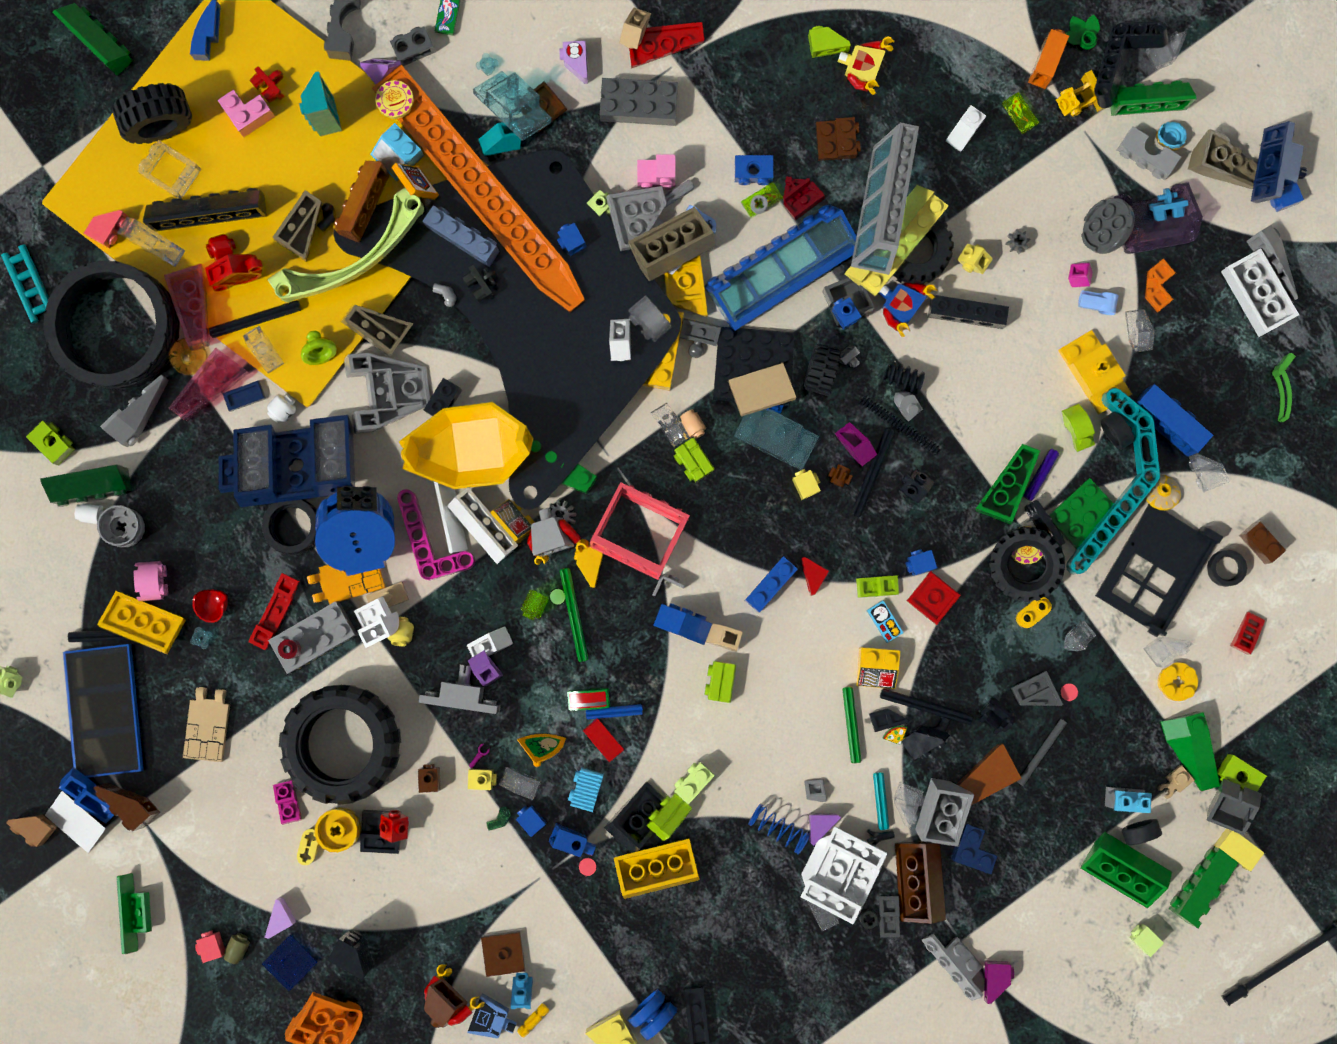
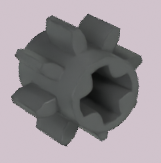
M1016 229L1014 235L1009 233L1007 237L1011 240L1007 241L1005 245L1010 246V252L1014 250L1020 254L1021 249L1027 250L1029 248L1026 243L1031 239L1026 238V231L1019 233V230ZM1016 238L1019 242H1022L1020 245H1018V242H1014Z

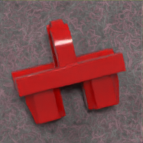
M257 66L254 69L256 74L249 81L257 90L264 84L268 86L261 94L269 103L277 97L281 100L284 95L276 85L283 79V73L280 70H276L267 76Z

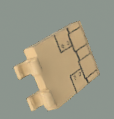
M196 687V700H190L183 758L223 762L230 704H225L226 690H215V700L206 699L207 688Z

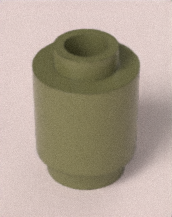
M241 933L231 936L224 951V959L227 962L238 964L239 961H242L250 944L247 940L248 937Z

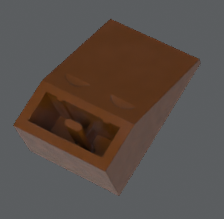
M108 783L94 787L96 796L110 806V812L115 816L118 815L122 820V825L129 831L133 832L144 828L161 813L147 797Z

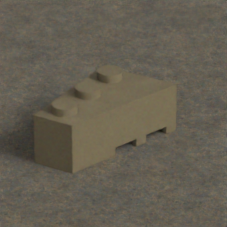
M305 190L273 236L277 243L305 262L308 258L321 212V200Z
M358 305L351 306L341 320L343 324L386 355H392L413 325V323L402 321Z

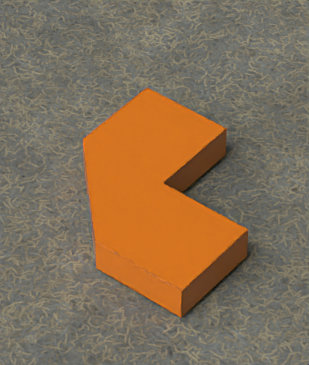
M1162 259L1147 272L1145 298L1157 312L1174 300L1162 286L1165 281L1175 274V271L1165 259Z

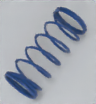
M759 804L756 810L754 811L748 825L752 826L758 818L759 814L766 808L765 814L758 828V831H760L762 827L765 825V823L770 819V817L773 814H775L772 825L767 834V836H770V834L776 828V826L784 819L782 828L780 830L776 842H778L780 838L783 836V834L786 832V830L791 825H793L791 834L788 838L785 847H787L793 840V838L798 834V832L802 830L799 842L794 851L795 853L799 854L806 845L810 837V833L806 832L803 836L804 830L803 828H801L792 836L795 826L794 823L788 825L787 828L783 831L785 825V817L781 818L773 827L776 819V812H773L764 822V819L767 814V807H763L762 804Z

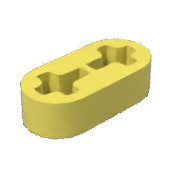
M315 828L307 829L302 834L297 852V860L301 865H309L316 858L319 844L317 840H312L311 845H308L309 838H307V835L311 834V832H313L315 837ZM307 848H309L308 855L311 856V859L304 861L302 854L306 853Z

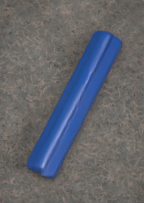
M641 704L586 710V718L588 720L643 714Z

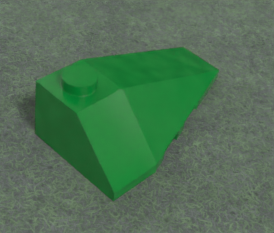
M1197 711L1160 721L1166 742L1171 746L1179 761L1182 762L1187 772L1194 779V783L1202 792L1219 787L1212 742L1204 712Z

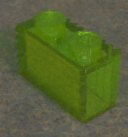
M531 589L527 594L528 596L525 597L526 600L522 604L523 607L520 609L523 611V616L534 620L535 617L540 619L549 598Z

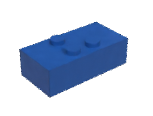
M1155 384L1146 388L1135 400L1139 406L1153 417L1155 429L1187 457L1198 453L1213 436L1212 433L1195 420L1196 417L1193 413L1185 411L1180 407L1181 403L1178 400L1170 398Z

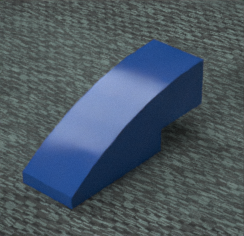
M211 0L194 30L190 48V55L194 60L210 61L211 43H218L221 6L217 0Z
M73 767L62 778L59 789L75 799L74 804L107 823L114 816L109 810L110 806L96 796L94 787L97 785Z

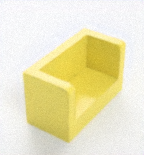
M1225 829L1214 844L1215 847L1220 848L1241 864L1242 868L1250 872L1264 854L1263 851L1239 833L1229 829Z

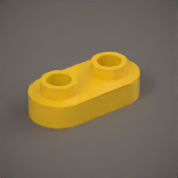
M1045 597L1039 601H1031L1017 613V624L1022 628L1032 627L1051 611V602ZM1040 603H1043L1045 605V608L1043 610L1039 609ZM1025 615H1029V622L1024 621Z

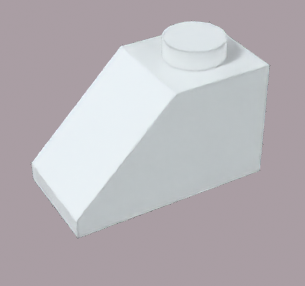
M970 105L946 142L961 152L980 127L986 115Z
M630 319L610 320L609 343L611 361L631 360Z
M502 627L469 643L467 647L472 657L483 650L490 656L512 645L513 642L506 627Z

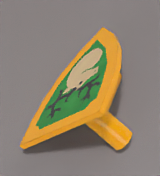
M534 734L518 738L517 741L532 759L533 765L539 767L542 761L550 759L559 753L564 746L566 738L551 734Z

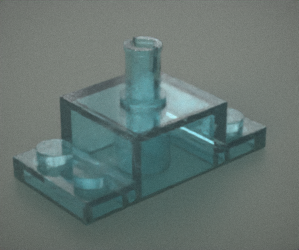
M501 71L473 88V94L522 141L551 123L552 117L539 106L540 95L515 72L507 76Z
M764 409L745 415L734 437L799 470H803L819 438L818 435L804 429L803 425L771 409Z

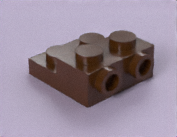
M855 117L816 122L818 161L856 158L857 152H860V141H856V134H859V122H855Z

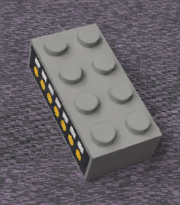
M335 601L268 641L286 673L292 674L358 636V633L341 603ZM286 639L296 640L301 645V653L295 659H284L278 653L279 644ZM287 646V652L289 653L291 648Z

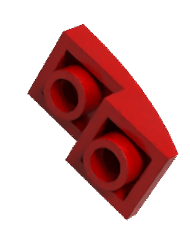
M598 718L583 730L609 762L624 750Z

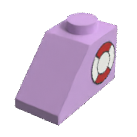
M563 42V48L559 49L560 60H564V66L584 84H588L586 42Z

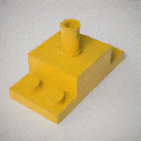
M1092 330L1058 350L1098 415L1108 409L1102 403V395L1106 391L1117 388L1128 397L1132 395L1122 379L1126 376L1106 343L1101 345ZM1111 395V401L1113 402L1115 396Z

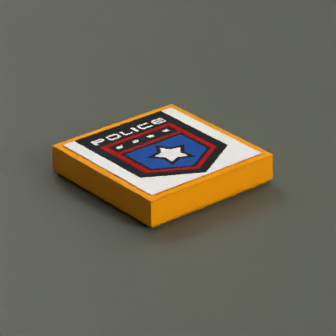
M395 163L392 166L393 171L410 195L428 199H436L439 194L419 167Z

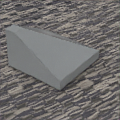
M824 779L804 781L807 800L826 802Z

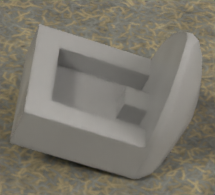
M907 391L895 393L894 403L907 421H910L923 410L912 393Z

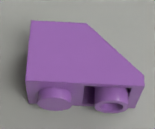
M484 650L468 660L474 675L483 686H488L503 676Z

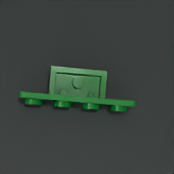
M133 873L117 876L122 954L137 952V933L152 931L149 892H134Z

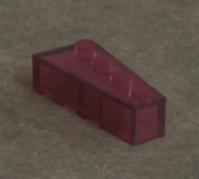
M202 264L164 275L189 349L192 352L210 346L205 273Z
M215 348L168 409L183 420L188 421L249 374V372Z

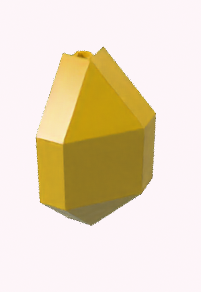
M493 402L443 408L399 441L403 448L401 451V457L404 460L402 469L452 489L503 484L530 454L533 437L526 425Z

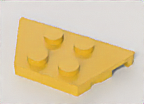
M698 255L683 263L673 275L669 272L664 273L666 293L673 306L707 317L701 258Z

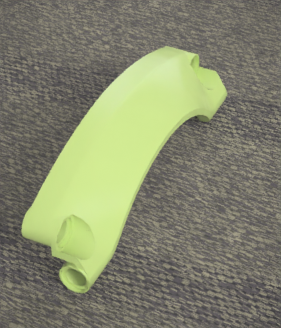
M403 188L394 195L393 211L386 231L375 247L359 261L341 270L323 274L299 273L284 268L268 278L269 283L275 290V294L284 302H292L295 299L317 295L339 287L371 269L402 240L416 219L423 214L424 205L420 197L410 195L406 188ZM418 203V206H417L416 209H414V210H411V209H410L413 205H415V204ZM287 289H289L288 294L285 295V296H282L283 293H284Z

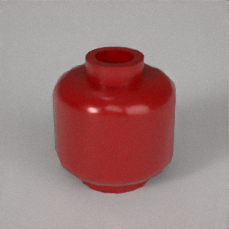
M220 234L209 238L206 249L209 257L217 261L226 255L234 254L233 249H236L233 238L229 239L226 234Z

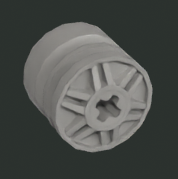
M114 505L106 508L100 514L97 521V530L100 537L106 543L117 547H130L142 539L145 532V523L137 511L125 506ZM122 523L127 524V526H125V531L120 530L122 528Z

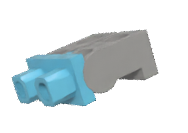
M1106 787V807L1114 808L1115 811L1151 813L1152 793H1145L1143 789L1126 788L1125 791V788Z

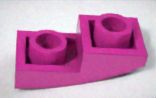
M292 780L274 784L275 802L278 805L281 824L301 821L298 799Z

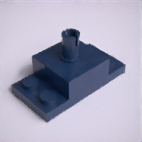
M1287 121L1264 128L1251 202L1260 203L1281 198L1284 186L1295 184L1298 182V178L1303 179L1307 175L1305 173L1307 168L1301 166L1304 146L1292 142L1295 123Z

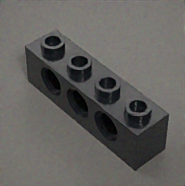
M934 295L935 298L930 299L927 318L1003 329L1007 325L1009 306Z

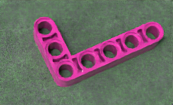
M403 489L398 493L399 507L419 574L423 579L429 581L471 569L475 565L474 555L467 551L436 560L416 494L408 489ZM411 494L412 500L405 504L403 496ZM411 512L417 513V519L414 522H410L408 519ZM417 530H421L423 533L420 540L414 539V533ZM426 548L428 556L422 559L419 556V552L421 549ZM465 555H469L471 558V562L467 566L461 563V559ZM451 561L452 569L450 571L443 569L444 562ZM429 566L434 569L431 577H427L424 572Z

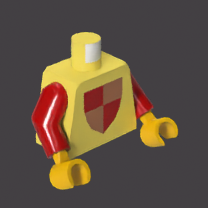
M891 37L857 45L852 55L841 51L838 62L848 66L845 75L855 89L869 91L872 95L876 93L873 87H879L875 79L885 54L884 49L886 48L888 51L893 50V47L888 45L891 42H895Z

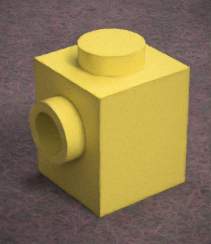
M805 469L795 473L796 477L792 480L801 500L821 491L818 486L820 481L816 473H812L811 470L806 472Z
M469 769L468 789L492 790L497 782V774H493L494 769Z

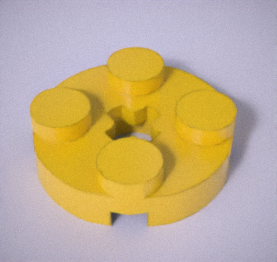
M1170 663L1158 675V688L1170 700H1187L1193 697L1197 690L1198 677L1196 671L1187 664ZM1177 676L1182 680V684L1179 687L1173 683Z

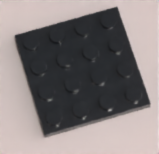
M721 327L717 343L713 400L736 402L728 383L730 379L781 363L784 364L791 382L795 333L744 328L734 330L732 327ZM789 401V402H786V403H783V404H780V405H781V406H789V405H790V401Z

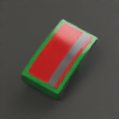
M609 688L567 691L569 710H593L610 707Z

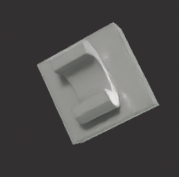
M849 345L841 352L840 363L844 365L848 363L850 367L855 368L860 364L855 357L860 352L855 346Z

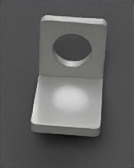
M661 575L652 596H656L663 580L683 589L685 585L678 583L680 579L672 575L668 577Z

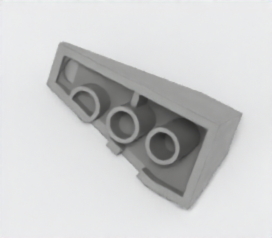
M1270 225L1247 240V243L1253 252L1262 249L1290 300L1293 302L1298 299L1283 242L1279 231Z

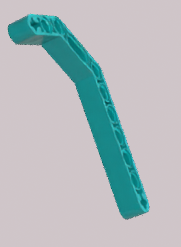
M1117 388L1106 391L1102 395V403L1110 411L1118 413L1132 428L1137 475L1067 561V571L1075 575L1087 571L1160 479L1154 419L1146 410ZM1111 395L1115 396L1113 402L1111 401ZM1125 406L1130 407V409H1131V414H1130V415H1128V414L1125 413V411H1124V407H1125ZM1140 418H1143L1145 420V427H1142L1139 424ZM1142 437L1148 440L1149 462L1143 459ZM1146 472H1150V473H1151V475H1152L1151 481H1148V480L1146 479V477H1145ZM1135 486L1140 489L1139 496H1136L1133 492ZM1123 501L1128 504L1127 511H1124L1121 507ZM1111 516L1116 518L1115 526L1109 522ZM1099 531H1102L1105 535L1103 541L1098 539L1097 534ZM1087 546H1090L1093 550L1091 556L1086 554L1085 549ZM1075 562H1080V563L1078 564V566H1079L1080 569H1075V567H1076V564H1074Z

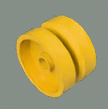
M337 807L319 817L315 825L314 834L317 843L323 849L339 853L352 847L358 841L362 825L354 811L348 808ZM337 826H339V827L341 828V829L339 830L341 833L337 832V830H336V827H337Z

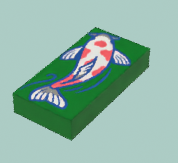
M440 0L435 33L454 36L461 0Z

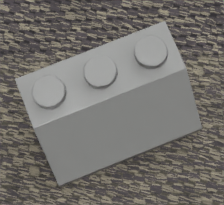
M931 778L915 828L920 840L958 846L974 794L950 781Z

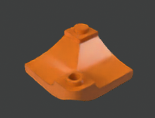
M312 992L304 1007L291 1020L285 1031V1039L294 1044H351L362 1021V1009L360 1005L351 1001L343 1003Z

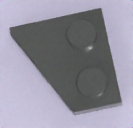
M1047 671L1011 687L1019 705H1063Z

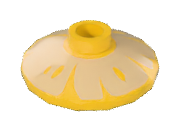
M1160 475L1159 481L1145 499L1153 508L1167 511L1173 509L1179 503L1181 492L1178 484L1172 478Z

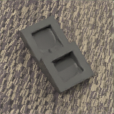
M879 896L880 938H900L899 896Z

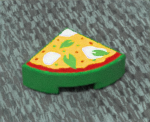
M892 727L884 733L882 738L901 745V740L904 738L907 727Z

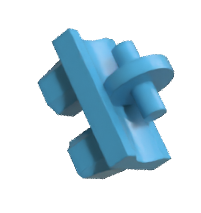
M1169 188L1163 189V195H1157L1158 201H1164L1149 204V210L1153 211L1156 221L1166 220V210L1172 209V216L1174 218L1185 216V206H1188V200L1183 198L1172 200V198L1178 197L1177 192L1171 193Z
M516 973V977H513L511 1009H531L533 977H528V973Z

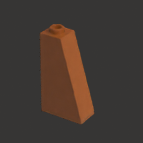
M999 743L956 785L974 794L971 804L973 805L1022 778L1004 744Z

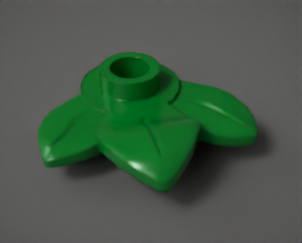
M1092 15L1086 22L1072 16L1069 24L1071 31L1065 33L1069 35L1067 42L1072 45H1080L1081 48L1086 50L1094 48L1097 43L1096 34L1100 30L1096 16ZM1088 38L1090 43H1086L1084 39Z

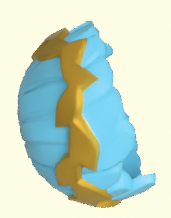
M1166 122L1157 131L1156 139L1162 147L1176 151L1183 147L1186 142L1187 133L1180 123Z

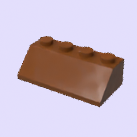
M365 160L364 165L360 166L358 178L351 185L350 196L348 200L344 201L341 216L337 217L334 224L335 231L339 235L360 243L390 176L382 162Z

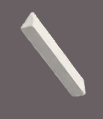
M434 482L449 552L456 554L467 551L468 547L463 524L447 507L456 497L455 489Z

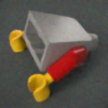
M550 508L539 511L541 521L531 525L527 541L533 555L536 556L535 564L540 565L542 561L546 564L549 560V554L574 547L575 543L577 544L576 551L579 553L583 551L580 545L588 549L589 542L586 539H581L579 534L566 520L560 517H552Z

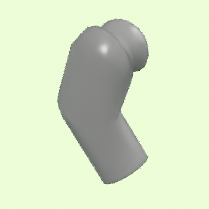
M435 283L433 292L443 295L446 306H454L456 295L453 289L449 286Z

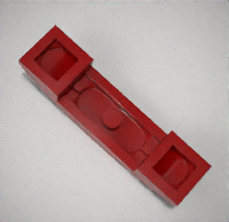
M281 573L274 588L273 596L259 624L256 625L248 641L249 643L267 650L270 645L268 640L273 638L280 628L300 581Z

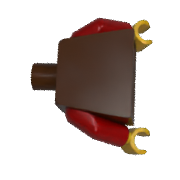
M443 964L437 967V976H433L424 990V1010L432 1018L431 1025L436 1028L460 1024L473 1013L472 1010L482 1008L485 1002H481L477 1005L476 1000L480 996L471 998L470 1005L467 1006L468 1002L442 978L443 976L448 977L452 973L451 968H447L444 972L446 965Z

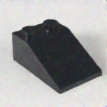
M646 781L604 828L630 853L637 852L654 833L647 827V824L651 821L649 816L656 809L660 810L662 807L660 803L664 797Z

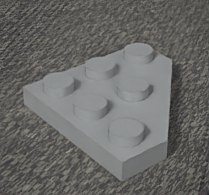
M662 186L607 195L606 199L620 251L630 250L628 241L649 231L667 204Z

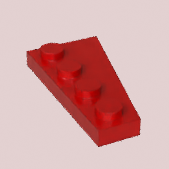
M702 22L646 28L637 49L629 48L631 69L704 43Z

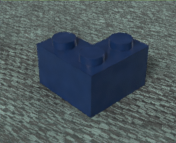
M965 823L959 844L954 847L951 859L957 863L992 874L997 855L980 849L985 830Z

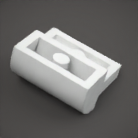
M383 596L354 611L362 627L357 631L365 648L393 635L398 630V613L396 611L391 614Z

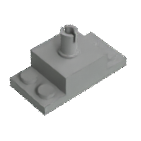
M460 665L458 682H441L440 695L439 692L425 691V694L419 696V703L498 714L501 705H496L497 701L485 699L482 702L484 687L473 686L469 683L471 667L466 665Z

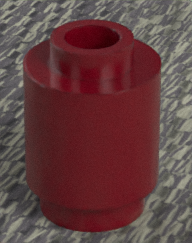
M283 640L278 646V653L284 659H295L301 653V645L296 640ZM287 646L291 648L289 653L287 652Z

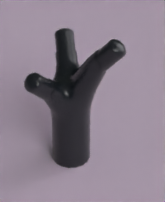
M870 829L867 830V833L873 836L867 839V842H873L872 845L874 846L883 840L895 838L893 830L883 833L873 832Z

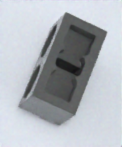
M425 26L415 27L409 33L396 35L393 40H390L396 57L401 61L402 66L435 53ZM420 38L425 39L424 43L422 44L416 43L417 40ZM401 46L408 47L404 52L399 51Z

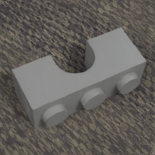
M1133 126L1122 140L1117 151L1120 152L1122 157L1136 162L1138 167L1152 172L1154 177L1165 180L1171 174L1181 156L1167 147H1164L1158 155H1150L1145 150V142L1149 136Z

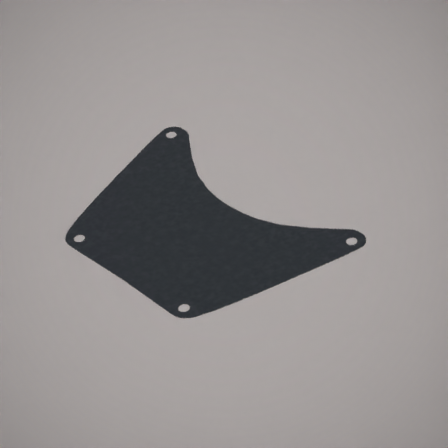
M542 150L521 155L486 167L569 265L585 299L573 311L569 312L535 286L448 180L432 185L439 194L436 199L420 197L424 205L423 214L416 219L402 240L378 262V264L393 268L420 280L432 288L435 283L451 287L456 295L455 306L480 333L500 371L508 399L509 414L526 425L533 437V441H539L541 444V449L538 452L530 451V454L509 477V492L518 506L528 510L538 508L557 489L631 401L662 361L676 340L681 326V318L676 308L654 279L651 281L647 279L640 269L632 250L620 251L613 222L606 212L599 216L587 204L594 194L570 159L564 153L556 150ZM554 161L560 162L562 165V171L558 174H553L549 170L550 164ZM394 199L376 205L360 243L339 235L334 229L333 234L338 246L349 255L359 258L367 255L386 231L392 215ZM418 203L415 204V205H413L410 209H411V210L416 209L417 206H418ZM432 206L438 209L439 207L446 209L450 217L453 219L455 217L460 218L465 222L464 226L469 229L471 227L477 229L481 233V237L485 239L489 237L497 243L496 246L500 252L490 267L484 265L425 226L423 220ZM568 223L570 225L575 223L587 245L586 248L572 256L569 255L566 248L562 250L557 241L560 238L557 232L560 231L563 225ZM474 265L481 277L484 276L481 271L485 268L488 272L495 271L497 274L494 278L496 285L491 287L487 283L494 298L491 300L486 298L478 302L472 292L481 287L480 284L476 282L468 287L462 278L470 271V266ZM661 314H667L670 317V324L666 327L660 326L657 322V318ZM630 319L631 360L611 361L609 343L610 320ZM549 451H553L557 455V459L553 463L548 462L545 458ZM528 486H533L537 490V495L533 499H527L524 496V490Z

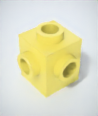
M967 244L957 260L963 265L962 268L965 271L984 274L993 258L982 246Z

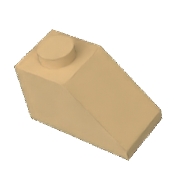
M633 7L624 22L619 43L627 48L637 49L642 42L651 13Z

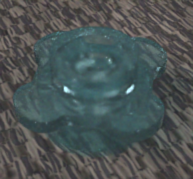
M484 53L480 62L476 63V68L478 70L481 69L487 76L491 75L495 67L498 66V60L492 59L488 53Z
M197 627L190 639V643L206 649L213 634L211 631L206 632L201 627Z

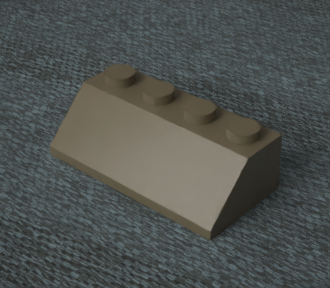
M695 206L628 241L640 269L649 281L716 246L714 232Z

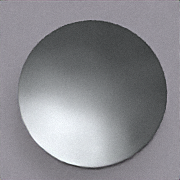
M1120 198L1103 199L1095 204L1084 218L1085 223L1083 233L1081 234L1083 243L1087 248L1099 254L1110 253L1120 248L1127 241L1134 227L1135 216L1132 207Z

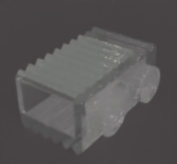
M646 295L628 310L630 314L628 318L635 326L637 324L640 325L643 329L641 333L647 340L651 338L655 342L671 328L670 322Z

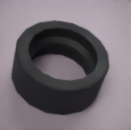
M1113 412L1101 420V426L1105 435L1116 448L1122 450L1134 442L1132 430L1118 413Z
M1219 551L1212 555L1208 561V576L1212 582L1219 586L1237 585L1246 576V560L1236 551ZM1223 557H1230L1237 563L1238 572L1232 579L1226 580L1217 574L1216 564Z
M1157 819L1136 822L1122 829L1127 845L1146 843L1162 836Z

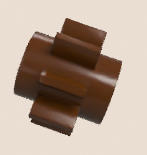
M839 464L837 468L832 467L829 476L832 477L830 482L842 488L845 484L849 485L853 477L849 475L851 470Z

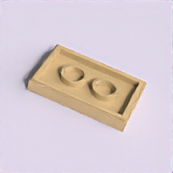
M783 363L730 379L728 382L741 417L796 400L795 392Z

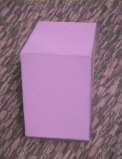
M282 897L275 900L265 935L267 939L296 923L293 914Z

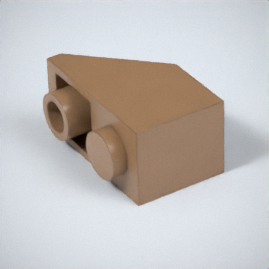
M44 815L8 820L6 823L10 826V830L13 833L22 835L25 838V842L32 847L42 846L57 828Z

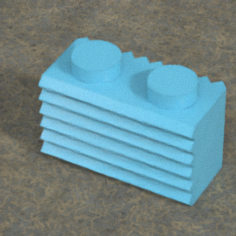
M584 767L580 771L577 770L574 777V782H577L575 790L571 789L568 798L571 801L570 806L593 812L604 773Z

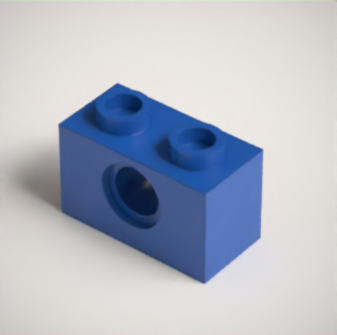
M735 155V183H739V185H750V183L769 185V183H772L773 155ZM755 167L759 170V173L753 175L749 172V169Z

